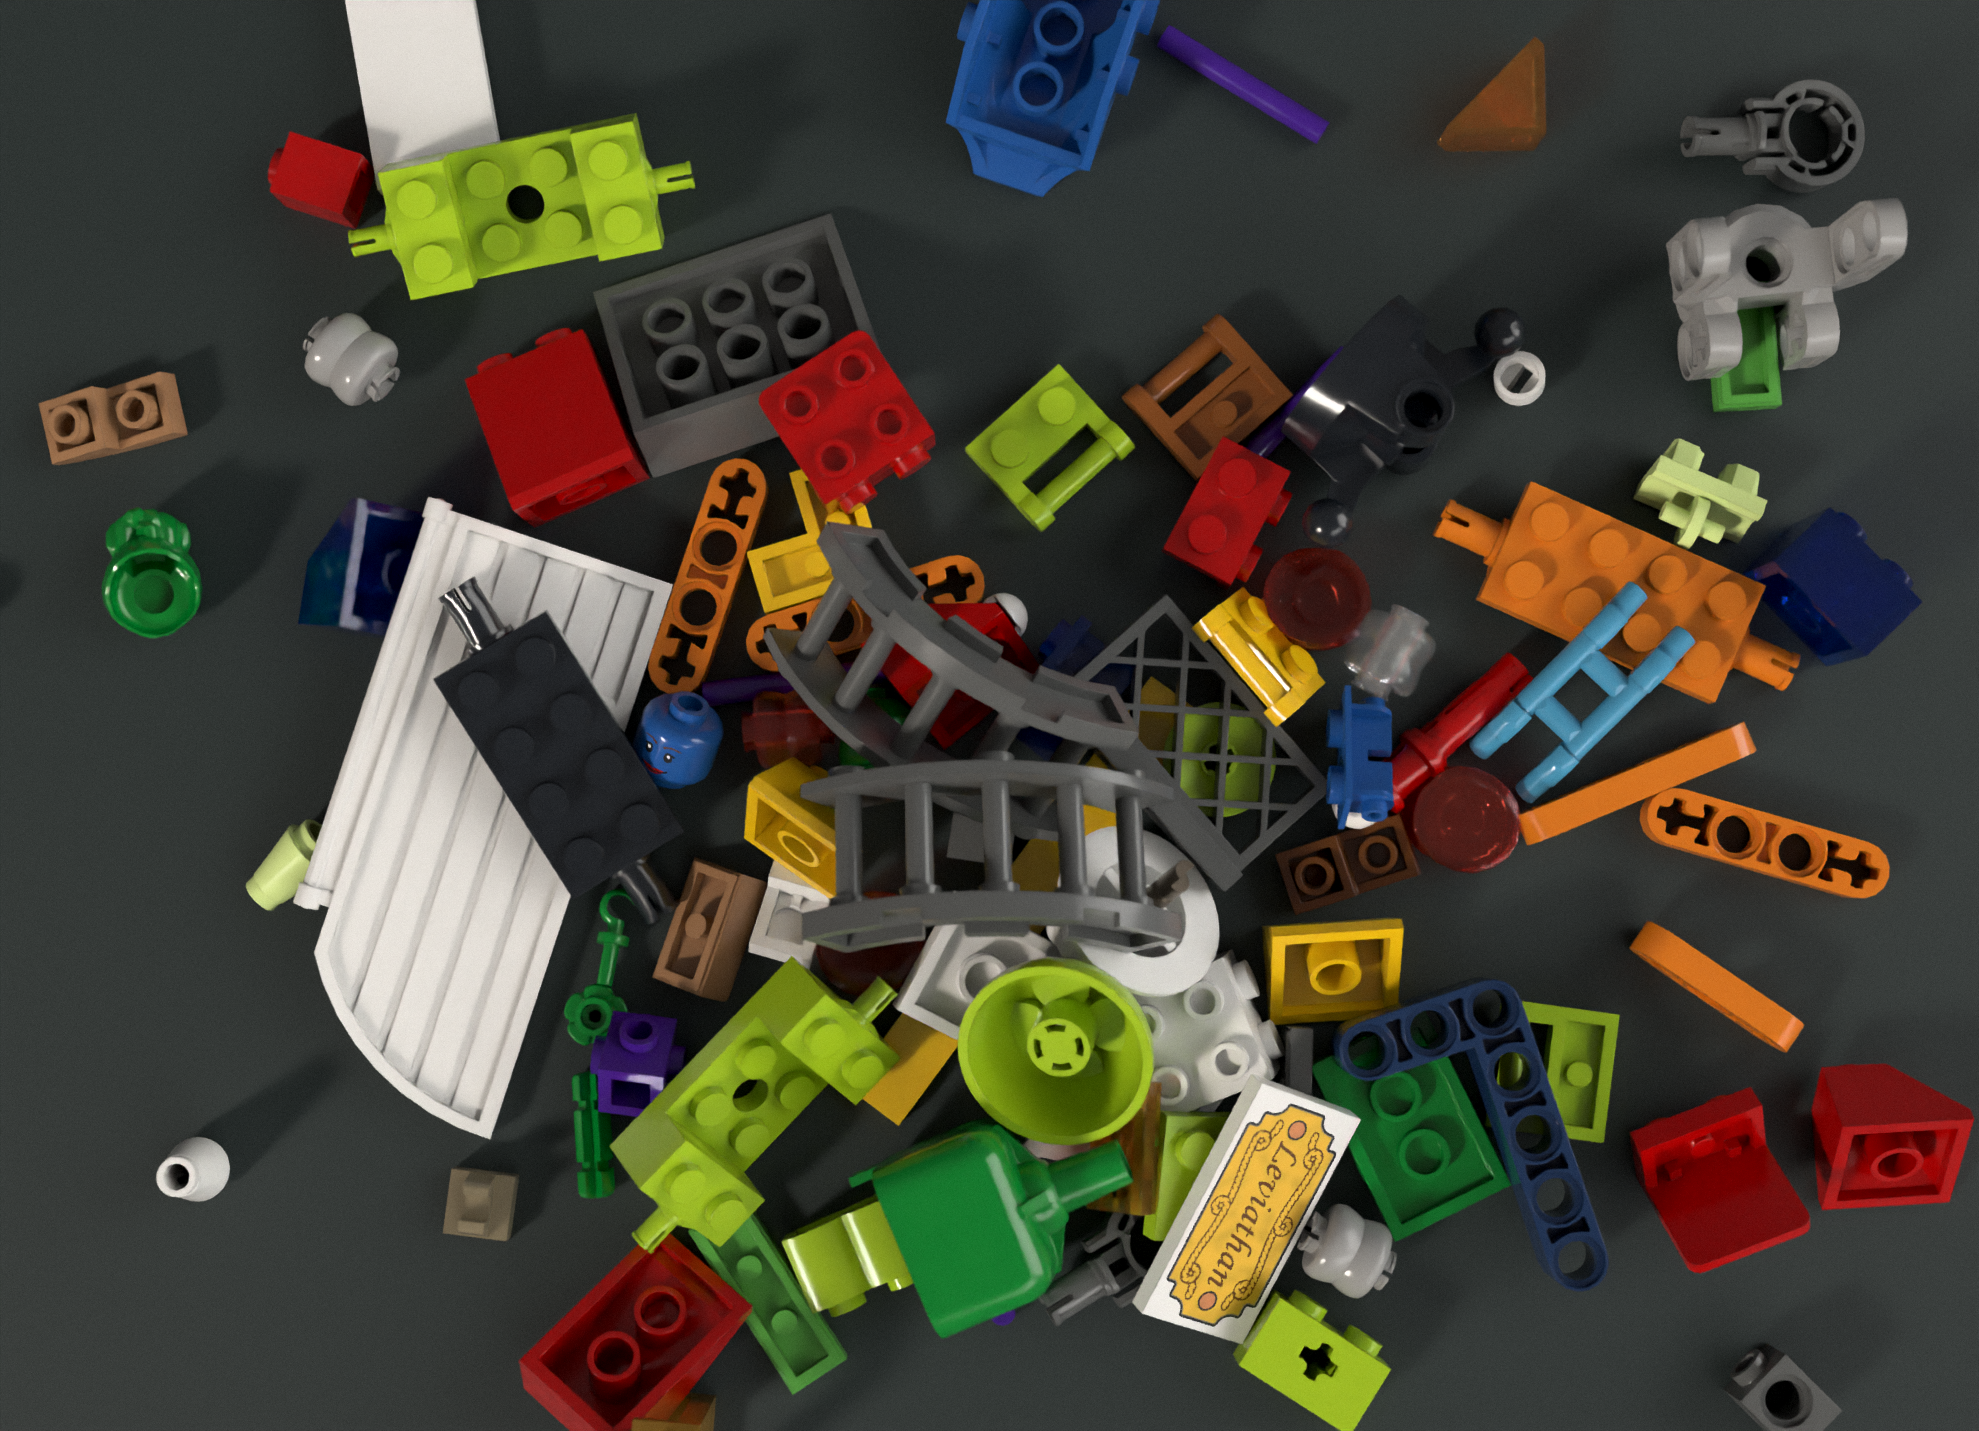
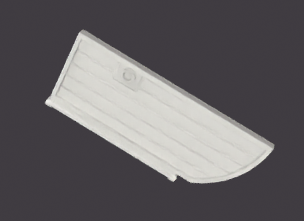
M428 497L422 514L424 521L304 881L299 882L293 903L305 909L318 910L320 905L329 907L314 951L323 985L337 1016L353 1042L374 1068L402 1094L429 1113L460 1129L490 1139L571 895L433 681L436 676L468 657L469 655L466 650L471 647L445 605L438 598L455 588L468 609L471 610L470 605L458 586L475 576L478 581L477 584L504 626L511 624L514 629L543 611L548 610L625 732L673 584L451 511L453 505L447 503L444 499Z

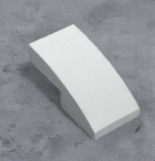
M774 860L768 877L766 893L749 942L748 952L786 962L793 956L810 970L817 944L802 940V913L829 907L830 899Z

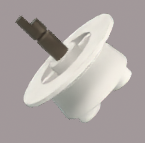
M1116 826L1098 829L1085 836L1087 885L1094 887L1095 896L1118 899L1120 898L1117 832ZM1143 830L1147 897H1151L1154 900V907L1181 914L1183 940L1125 953L1092 944L1062 940V927L1046 926V933L1050 941L1057 946L1062 957L1084 961L1106 971L1121 982L1131 994L1165 997L1189 989L1207 973L1218 949L1219 920L1212 894L1195 865L1171 843L1158 835ZM1060 873L1058 879V887L1060 886Z

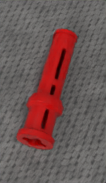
M1508 652L1505 653L1477 681H1474L1420 730L1414 727L1411 730H1405L1399 736L1401 743L1392 750L1390 757H1384L1380 761L1392 762L1394 806L1390 811L1395 814L1399 813L1405 807L1403 800L1430 776L1434 778L1440 777L1448 765L1446 759L1468 738H1471L1533 680V677L1528 674V669L1515 656Z

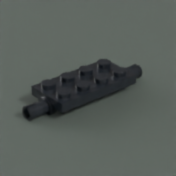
M475 576L460 584L458 588L470 605L471 610L468 609L455 588L438 599L445 605L471 646L466 650L469 656L436 676L433 681L573 899L577 898L609 877L612 880L618 878L643 917L644 924L649 925L660 919L658 915L660 911L649 894L654 896L665 915L675 910L680 905V901L674 896L650 857L654 854L655 849L683 833V825L654 779L646 770L631 742L548 610L543 611L514 629L511 624L504 626L477 584L478 581Z

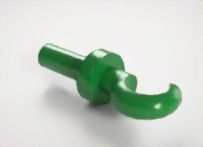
M615 888L608 891L602 897L599 905L601 917L608 924L607 932H598L596 942L604 945L596 984L612 987L619 949L628 948L630 940L629 937L622 935L625 921L612 917L607 910L609 901L616 896L626 897L634 905L624 888Z

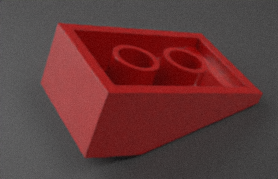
M670 1233L654 1249L653 1253H649L647 1249L645 1250L638 1244L519 1360L524 1389L569 1431H632L634 1417L668 1420L751 1314L753 1306Z

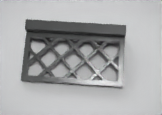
M1163 594L1071 677L1089 681L1108 663L1133 664L1130 703H1124L1127 710H1130L1129 714L1138 731L1140 711L1174 713L1172 751L1148 750L1138 739V736L1127 752L1101 747L1091 750L1109 770L1140 769L1146 772L1147 779L1173 788L1174 801L1144 808L1143 810L1177 849L1195 865L1204 880L1211 887L1225 892L1243 876L1240 872L1326 794L1327 780L1280 725L1275 727L1263 713L1266 710L1213 647L1207 641L1203 643L1191 629L1194 625L1167 594ZM1162 615L1179 632L1178 660L1143 658L1145 630ZM1134 641L1133 657L1117 656ZM1189 645L1204 662L1188 661ZM1143 665L1177 667L1175 706L1140 704ZM1188 668L1211 669L1221 681L1219 708L1185 706ZM1231 694L1245 710L1230 709ZM1185 714L1219 716L1216 754L1182 752ZM1230 716L1253 718L1263 729L1261 756L1227 754ZM1273 742L1287 758L1272 757ZM1156 758H1171L1170 774ZM1182 759L1216 761L1213 799L1190 798L1180 787ZM1227 762L1260 764L1258 802L1224 800ZM1271 764L1294 766L1311 786L1292 803L1269 802ZM1198 806L1213 807L1212 823ZM1224 807L1257 809L1256 835L1238 852L1222 835ZM1268 810L1282 811L1267 825Z

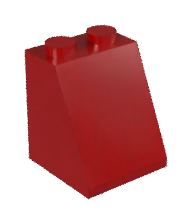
M561 328L549 332L536 340V349L515 358L512 353H503L491 357L477 366L478 374L464 379L512 510L534 528L650 478L594 346L583 329L574 333L571 332L570 328Z

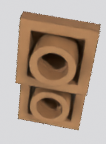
M160 371L108 389L91 386L39 403L53 465H64L106 457L188 435L175 375Z

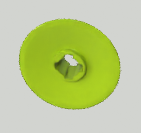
M1220 702L1207 703L1198 707L1219 708ZM1230 703V709L1245 710L1244 707ZM1185 714L1182 752L1209 753L1211 746L1217 747L1219 716ZM1230 716L1227 750L1229 755L1261 756L1263 729L1253 718ZM1173 728L1165 742L1164 751H1172ZM1274 742L1272 746V757H1276ZM1163 758V767L1169 774L1171 772V758ZM1182 759L1180 787L1190 798H1214L1215 771L1205 767V760ZM1227 762L1224 800L1258 802L1260 764ZM1271 764L1270 785H1271V782H1272V780H1273L1274 773H1275V769H1276V765H1272V764ZM1198 806L1205 816L1212 817L1213 807ZM1224 807L1223 817L1237 815L1248 809Z

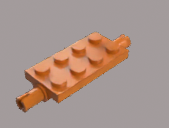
M1532 481L1526 485L1510 519L1503 518L1501 522L1457 504V501L1449 499L1440 516L1442 520L1437 523L1433 536L1444 538L1484 556L1483 563L1488 565L1486 577L1476 597V600L1571 642L1582 631V628L1630 581L1638 585L1646 593L1647 600L1628 619V622L1602 649H1599L1609 660L1633 670L1675 626H1679L1694 638L1695 644L1676 663V666L1661 683L1705 703L1711 704L1716 702L1727 674L1732 668L1773 685L1780 691H1784L1788 687L1794 676L1788 670L1790 667L1797 669L1800 662V654L1789 652L1749 634L1750 627L1748 626L1766 585Z

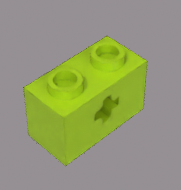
M1273 1289L1243 1344H1239L1233 1353L1238 1365L1340 1431H1353L1391 1371L1387 1363L1377 1355L1382 1345L1351 1324L1342 1333L1323 1321L1322 1319L1328 1310L1302 1292L1294 1289L1288 1298ZM1323 1343L1322 1349L1329 1357L1326 1364L1322 1366L1319 1363L1313 1362L1306 1369L1307 1363L1300 1354L1306 1345L1310 1349L1317 1350Z

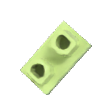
M1678 438L1671 443L1663 455H1660L1638 483L1633 499L1661 510L1658 519L1678 527L1673 544L1680 548L1688 550L1698 536L1716 544L1720 542L1722 537L1738 544L1750 525L1755 520L1759 521L1763 516L1768 501L1757 496L1759 472L1741 464H1727L1720 472L1718 479L1699 471L1704 456L1700 447Z

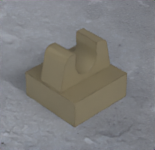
M459 1166L452 1168L443 1233L508 1241L512 1234L520 1174Z

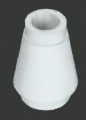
M193 1137L180 1142L158 1168L156 1180L160 1190L168 1196L195 1202L205 1201L215 1197L225 1187L229 1178L230 1164L225 1151L219 1144L208 1138ZM183 1166L189 1172V1181L186 1179V1174H184Z

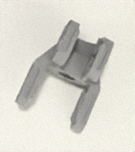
M1898 198L1858 202L1829 226L1811 228L1802 216L1782 206L1754 204L1734 210L1726 218L1723 216L1690 220L1666 243L1673 289V302H1675L1679 317L1683 321L1678 333L1677 348L1679 365L1684 379L1690 381L1718 378L1739 364L1743 344L1742 329L1737 310L1775 306L1773 318L1776 324L1777 348L1783 370L1815 367L1833 356L1838 349L1840 338L1839 317L1833 299V292L1870 280L1902 257L1907 244V220L1901 201ZM1748 256L1757 257L1768 266L1770 272L1768 283L1758 282L1749 275L1746 268V258Z

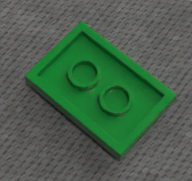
M1426 1011L1417 1014L1411 1023V1037L1418 1046L1429 1045L1436 1040L1438 1035ZM1370 1033L1349 1044L1348 1055L1355 1066H1367L1378 1056L1380 1048L1375 1034ZM1332 1053L1312 1062V1077L1324 1101L1346 1108L1361 1119L1347 1148L1385 1226L1390 1230L1392 1239L1395 1242L1511 1186L1448 1056L1381 1079L1369 1081L1355 1078L1338 1067L1332 1057Z

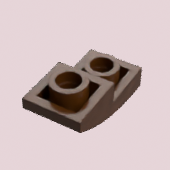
M1402 813L1387 817L1385 820L1376 822L1363 829L1353 828L1275 854L1295 915L1421 874Z

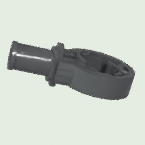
M1813 79L1792 83L1770 98L1746 99L1740 107V116L1743 117L1687 116L1682 123L1680 138H1693L1692 143L1680 144L1682 154L1685 157L1735 156V159H1738V161L1752 159L1743 165V173L1745 175H1765L1775 185L1796 193L1815 192L1845 177L1859 161L1865 142L1863 119L1858 107L1850 96L1831 83ZM1823 105L1826 109L1821 111L1818 118L1824 122L1828 129L1829 151L1826 157L1817 163L1806 162L1796 155L1798 151L1794 148L1789 137V122L1794 111L1803 110L1811 113ZM1838 159L1837 164L1828 175H1810L1820 171L1821 169L1827 167L1829 164L1835 162Z
M1148 1185L1126 1192L1111 1205L1103 1219L1101 1229L1081 1241L1084 1249L1091 1253L1084 1259V1263L1051 1282L1046 1292L1039 1297L1041 1304H1045L1048 1307L1045 1311L1056 1327L1061 1325L1062 1321L1105 1295H1112L1115 1303L1120 1308L1127 1306L1133 1301L1148 1270L1143 1269L1135 1261L1130 1248V1232L1135 1222L1145 1215L1146 1204L1132 1210V1205L1146 1199ZM1125 1214V1218L1123 1219L1120 1227L1118 1228V1223L1122 1216ZM1116 1238V1240H1115L1114 1242H1112V1243H1110L1109 1245L1105 1246L1104 1248H1102L1101 1250L1097 1251L1096 1253H1092V1252L1096 1251L1097 1249L1101 1248L1102 1246H1104L1105 1244L1109 1243L1110 1241H1112V1240H1114V1239ZM1121 1258L1124 1265L1112 1273L1108 1266Z

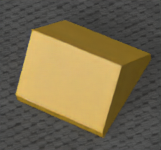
M1375 918L1262 926L1269 1020L1274 1025L1349 1020L1398 1003L1404 932L1402 919Z

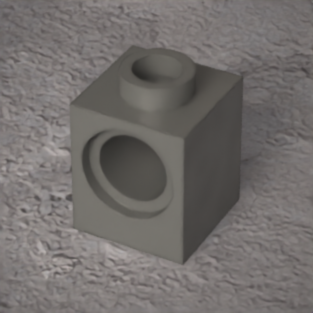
M1766 1344L1761 1351L1753 1349L1740 1358L1730 1373L1733 1380L1723 1389L1764 1431H1823L1842 1412L1786 1354L1769 1344ZM1786 1380L1789 1386L1787 1401L1778 1409L1768 1410L1765 1403L1767 1390L1772 1384Z

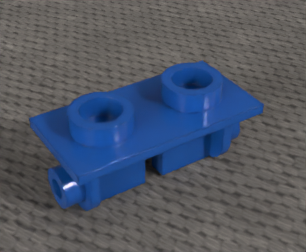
M1349 685L1344 686L1339 709H1329L1326 720V747L1337 748V766L1329 765L1326 801L1327 804L1337 805L1338 829L1345 828L1349 812L1361 813V817L1366 821L1379 822L1388 817V811L1394 806L1392 762L1368 761V756H1391L1392 712L1385 707V701L1379 697L1364 698L1360 701V704L1351 703V686Z

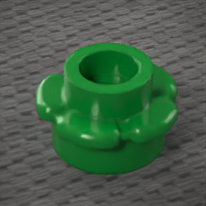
M600 984L586 986L584 992H576L571 995L565 1005L564 1015L566 1019H569L568 1033L573 1040L584 1046L594 1043L596 1035L607 1036L613 1011L628 1012L625 1001L621 997H616L613 994V990L608 986ZM591 1011H600L602 1017L599 1022H593L590 1019Z

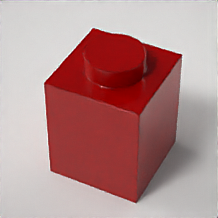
M291 131L289 132L285 147H279L274 152L268 170V181L271 184L269 191L285 207L357 229L375 176L373 166L362 154Z

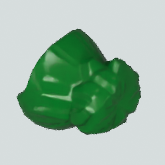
M136 507L128 510L108 528L106 532V547L112 559L106 568L102 581L103 602L111 618L130 632L148 638H161L179 630L196 614L201 603L203 587L199 569L188 554L191 546V535L185 523H181L168 513L158 512L154 509L143 510Z

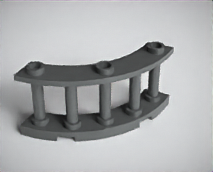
M827 521L816 542L831 567L833 580L803 632L768 627L763 635L781 675L789 681L809 708L845 743L872 763L874 768L924 762L956 761L957 759L924 741L956 689H961L973 698L996 709L999 713L970 760H974V757L982 752H1006L1021 728H1028L1030 726L1063 737L1048 762L1078 765L1088 749L1096 747L1127 752L1139 735V731L1115 686L1074 678L1039 665L1035 673L1032 674L1000 658L1003 646L976 630L959 616L954 615L948 618L947 621L943 619L921 598L927 588L906 566L892 546L885 531L881 529ZM854 598L872 618L873 631L847 673L832 652L827 641L850 601ZM896 643L931 669L933 675L903 725L890 717L866 694ZM982 795L932 797V801L940 806L983 823ZM1009 796L1011 833L1026 840L1036 838L1058 842L1057 805L1054 799Z
M987 751L977 754L974 760L924 762L867 770L859 766H838L828 771L827 778L800 784L802 798L835 809L836 896L829 900L830 907L802 913V940L849 953L877 946L925 940V927L964 924L966 937H1025L1029 934V925L1062 927V940L1092 944L1125 953L1183 940L1181 914L1154 907V900L1151 897H1147L1142 809L1174 801V793L1172 787L1147 779L1146 772L1143 770L1127 768L1112 771L1065 763L1014 760V755L1009 752ZM982 795L985 883L979 885L978 891L941 892V887L934 884L932 797ZM1009 796L1056 800L1060 886L1055 888L1054 892L1020 891L1019 884L1012 882ZM905 801L907 885L901 887L900 896L870 900V898L863 896L862 808ZM1083 804L1116 814L1120 898L1118 899L1095 896L1094 887L1087 885Z

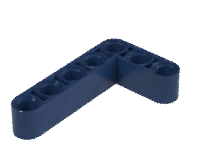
M1471 978L1349 1019L1337 1028L1333 1033L1330 1044L1334 1061L1338 1067L1349 1075L1365 1081L1381 1079L1466 1050L1540 1267L1548 1276L1569 1290L1577 1292L1587 1291L1601 1283L1607 1274L1609 1266L1607 1249L1526 1012L1518 993L1506 982L1491 978ZM1492 989L1501 1000V1012L1498 1018L1491 1024L1481 1025L1473 1016L1472 1006L1478 994ZM1431 1010L1440 1020L1439 1036L1429 1045L1418 1046L1411 1037L1410 1027L1412 1020L1422 1011ZM1371 1031L1379 1041L1380 1049L1378 1056L1367 1066H1355L1348 1055L1349 1043L1356 1034ZM1509 1052H1515L1522 1061L1523 1070L1521 1077L1513 1085L1501 1087L1494 1077L1495 1063L1500 1056ZM1529 1115H1537L1543 1123L1544 1132L1542 1139L1532 1148L1522 1149L1516 1142L1515 1131L1517 1125L1523 1118ZM1560 1178L1565 1190L1563 1201L1552 1210H1541L1537 1203L1539 1187L1548 1179ZM1582 1241L1586 1251L1584 1263L1574 1272H1562L1558 1263L1560 1251L1570 1242Z

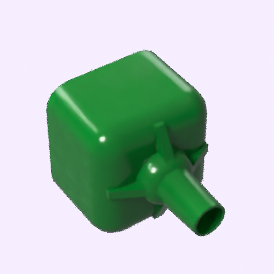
M987 1117L971 1120L889 1155L883 1161L853 1173L848 1178L851 1187L873 1179L881 1208L925 1311L935 1331L942 1339L1033 1302L1042 1296L1050 1286L1055 1274L1062 1270L1065 1226L1069 1219V1213L1134 1182L1130 1165L1117 1139L1048 1164L1047 1161L1038 1159L1018 1141L1011 1130L1001 1125L995 1119Z

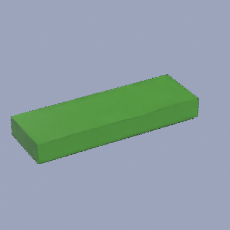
M756 1211L721 1247L714 1244L695 1229L690 1228L688 1230L712 1270L753 1306V1311L745 1321L792 1395L847 1359V1353L820 1312L812 1314L795 1272Z

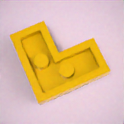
M802 470L791 472L789 475L807 534L746 552L766 615L821 598L825 594L834 577L831 567L816 541L827 521L872 528L865 505L848 515L844 513L842 508L829 515Z

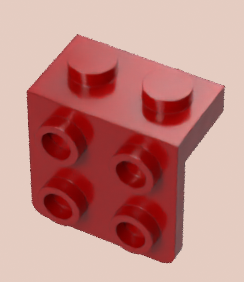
M857 330L850 333L763 390L759 396V405L811 483L815 494L829 515L842 508L846 515L855 512L878 495L873 486L894 472L900 480L922 468L932 459L927 451L936 446L934 431L872 338L864 331Z
M1751 1087L1730 1095L1713 1097L1703 1105L1669 1118L1655 1119L1644 1127L1630 1132L1636 1178L1684 1263L1692 1272L1703 1273L1796 1238L1809 1231L1811 1226L1809 1212L1766 1145L1762 1104Z

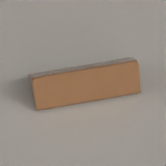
M694 857L679 900L680 905L676 908L652 978L700 997L721 1002L727 1001L767 889V883L755 877Z

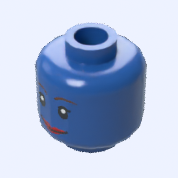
M688 691L663 694L651 699L643 710L632 746L658 786L668 789H680L698 783L708 775L723 739V722L716 711L698 694Z

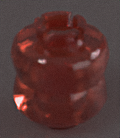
M795 689L786 693L776 690L760 691L754 696L753 712L742 711L741 722L745 752L756 750L759 763L763 768L770 769L791 757H795L806 766L816 765L823 759V744H835V733L809 708Z

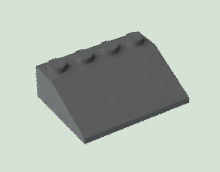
M831 213L593 292L632 430L653 478L778 437V433L759 405L761 392L850 333L857 330L868 333L880 350Z

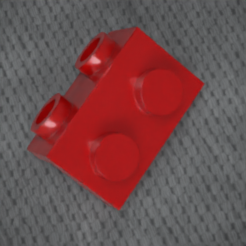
M1222 436L1161 552L1216 580L1215 585L1226 591L1235 578L1246 583L1264 550L1253 544L1264 522L1276 527L1293 495L1292 492L1283 488L1291 471Z

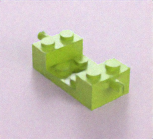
M633 113L388 163L378 172L386 204L385 224L348 230L349 244L375 239L354 244L351 247V251L355 258L392 249L394 256L402 265L410 300L473 288L478 279L594 255H598L600 262L662 249L665 236L657 205L658 195L688 188L694 189L695 181L693 175L668 179L692 174L690 161L652 169L646 157L637 114ZM520 185H529L536 188L544 199L543 213L531 220L517 217L509 207L508 197L510 191Z
M791 956L610 1145V1148L638 1188L654 1199L659 1206L636 1231L631 1233L636 1242L645 1250L647 1249L649 1253H653L654 1249L679 1225L695 1229L714 1244L721 1247L765 1201L744 1172L811 1101L830 1084L853 1104L857 1105L901 1059L871 1023L898 996V993L878 975L876 980L851 1004L839 997L798 960ZM749 1079H757L755 1087L749 1094L741 1098H733L734 1092L740 1084Z

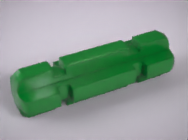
M590 1071L579 1072L572 1078L573 1101H578L579 1109L573 1110L576 1161L582 1162V1170L577 1172L578 1193L582 1198H604L613 1194L615 1190L614 1168L608 1166V1160L613 1158V1151L610 1148L612 1144L611 1113L598 1112V1075L591 1074Z

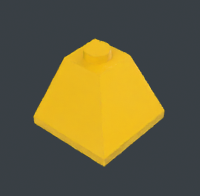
M791 757L756 775L748 784L744 839L831 899L836 896L835 809L802 798L800 784L827 778L828 772L814 765L809 768L795 757Z

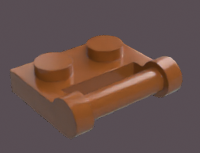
M1215 314L1202 326L1204 333L1146 384L1142 387L1139 384H1135L1122 395L1123 401L1132 413L1153 432L1195 481L1201 478L1222 436L1240 444L1293 396L1231 324L1219 314ZM1222 352L1233 364L1170 418L1159 405L1218 353Z

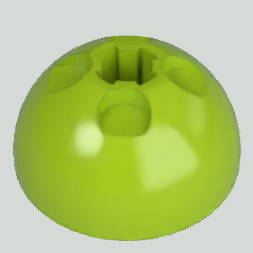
M1044 957L1014 965L998 974L978 992L967 1008L960 1025L958 1035L959 1063L965 1082L972 1095L981 1107L997 1122L1028 1139L1054 1145H1077L1102 1139L1119 1130L1134 1117L1149 1091L1154 1070V1048L1151 1030L1145 1014L1137 1000L1121 982L1106 971L1087 962L1064 957Z

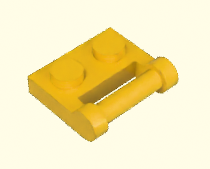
M1244 587L1217 605L1191 628L1203 643L1207 640L1211 641L1265 704L1267 709L1263 713L1275 727L1298 710L1305 701L1326 683L1318 674L1317 665L1311 655L1302 647L1293 645L1276 625L1275 616L1268 605L1258 597L1251 596Z

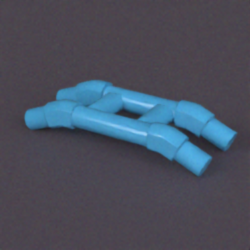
M1627 582L1607 605L1582 628V631L1469 741L1470 748L1479 758L1487 759L1519 732L1532 719L1534 714L1563 740L1516 784L1517 793L1526 802H1535L1550 787H1554L1646 694L1650 693L1671 672L1676 663L1695 644L1694 638L1685 629L1675 626L1656 648L1651 650L1630 672L1628 677L1600 652L1599 649H1602L1628 622V619L1647 600L1646 593L1633 582ZM1579 669H1582L1608 694L1582 722L1553 697Z

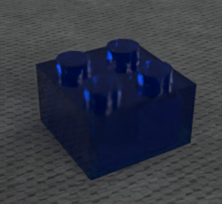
M1831 507L1792 524L1741 573L1745 577L1766 585L1761 600L1826 667L1868 656L1923 602L1911 590L1913 581L1907 572L1890 559L1882 560L1865 543L1867 534L1861 525L1844 512L1836 513Z

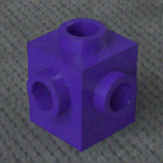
M613 1011L607 1036L596 1035L591 1055L590 1072L591 1074L598 1075V1112L638 1117L686 1067L687 1047L677 1045V1019L651 1014Z

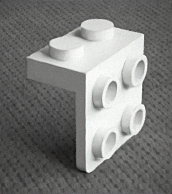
M1232 949L1216 955L1214 961L1211 962V967L1201 980L1181 993L1165 997L1132 994L1145 1014L1153 1039L1154 1070L1149 1091L1143 1102L1148 1115L1153 1120L1155 1118V1110L1190 1112L1241 1092L1251 1074L1272 1080L1280 1070L1278 1058L1285 1056L1281 1038L1271 1020L1262 1022L1253 998L1260 996L1256 978L1246 960L1237 963Z

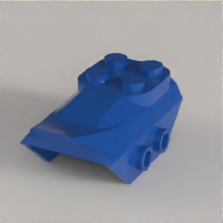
M980 0L979 4L968 2L957 34V39L964 41L965 45L945 123L960 132L971 158L973 174L1037 197H1043L1056 183L1077 170L1090 171L1116 93L1128 96L1134 81L1140 59L1129 55L1137 32L1149 35L1160 0Z

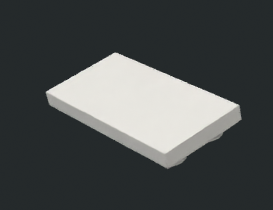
M345 0L376 185L381 195L383 193L378 172L388 163L500 141L476 0Z

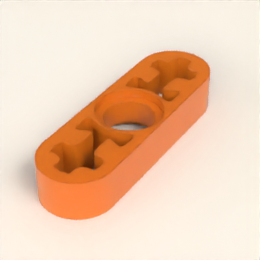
M1651 921L1645 923L1629 947L1633 953L1760 1040L1784 1053L1788 1052L1805 1026L1798 1018L1670 931Z

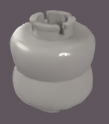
M342 313L333 320L329 317L320 319L308 333V336L315 340L312 341L310 338L304 340L303 349L308 352L304 367L308 376L321 385L331 387L335 395L347 405L358 406L370 398L374 402L380 401L395 384L387 378L389 377L396 381L399 377L400 370L398 367H394L398 357L395 343L387 336L372 331L368 324L354 313Z
M1344 1204L1331 1205L1322 1216L1316 1211L1310 1215L1306 1225L1311 1227L1312 1230L1309 1232L1303 1229L1297 1242V1248L1301 1251L1304 1250L1302 1265L1304 1272L1309 1277L1331 1283L1342 1294L1352 1298L1363 1297L1372 1287L1380 1290L1385 1286L1389 1277L1382 1274V1271L1384 1269L1392 1274L1397 1262V1254L1391 1251L1392 1236L1387 1226L1373 1220L1363 1219L1354 1209Z

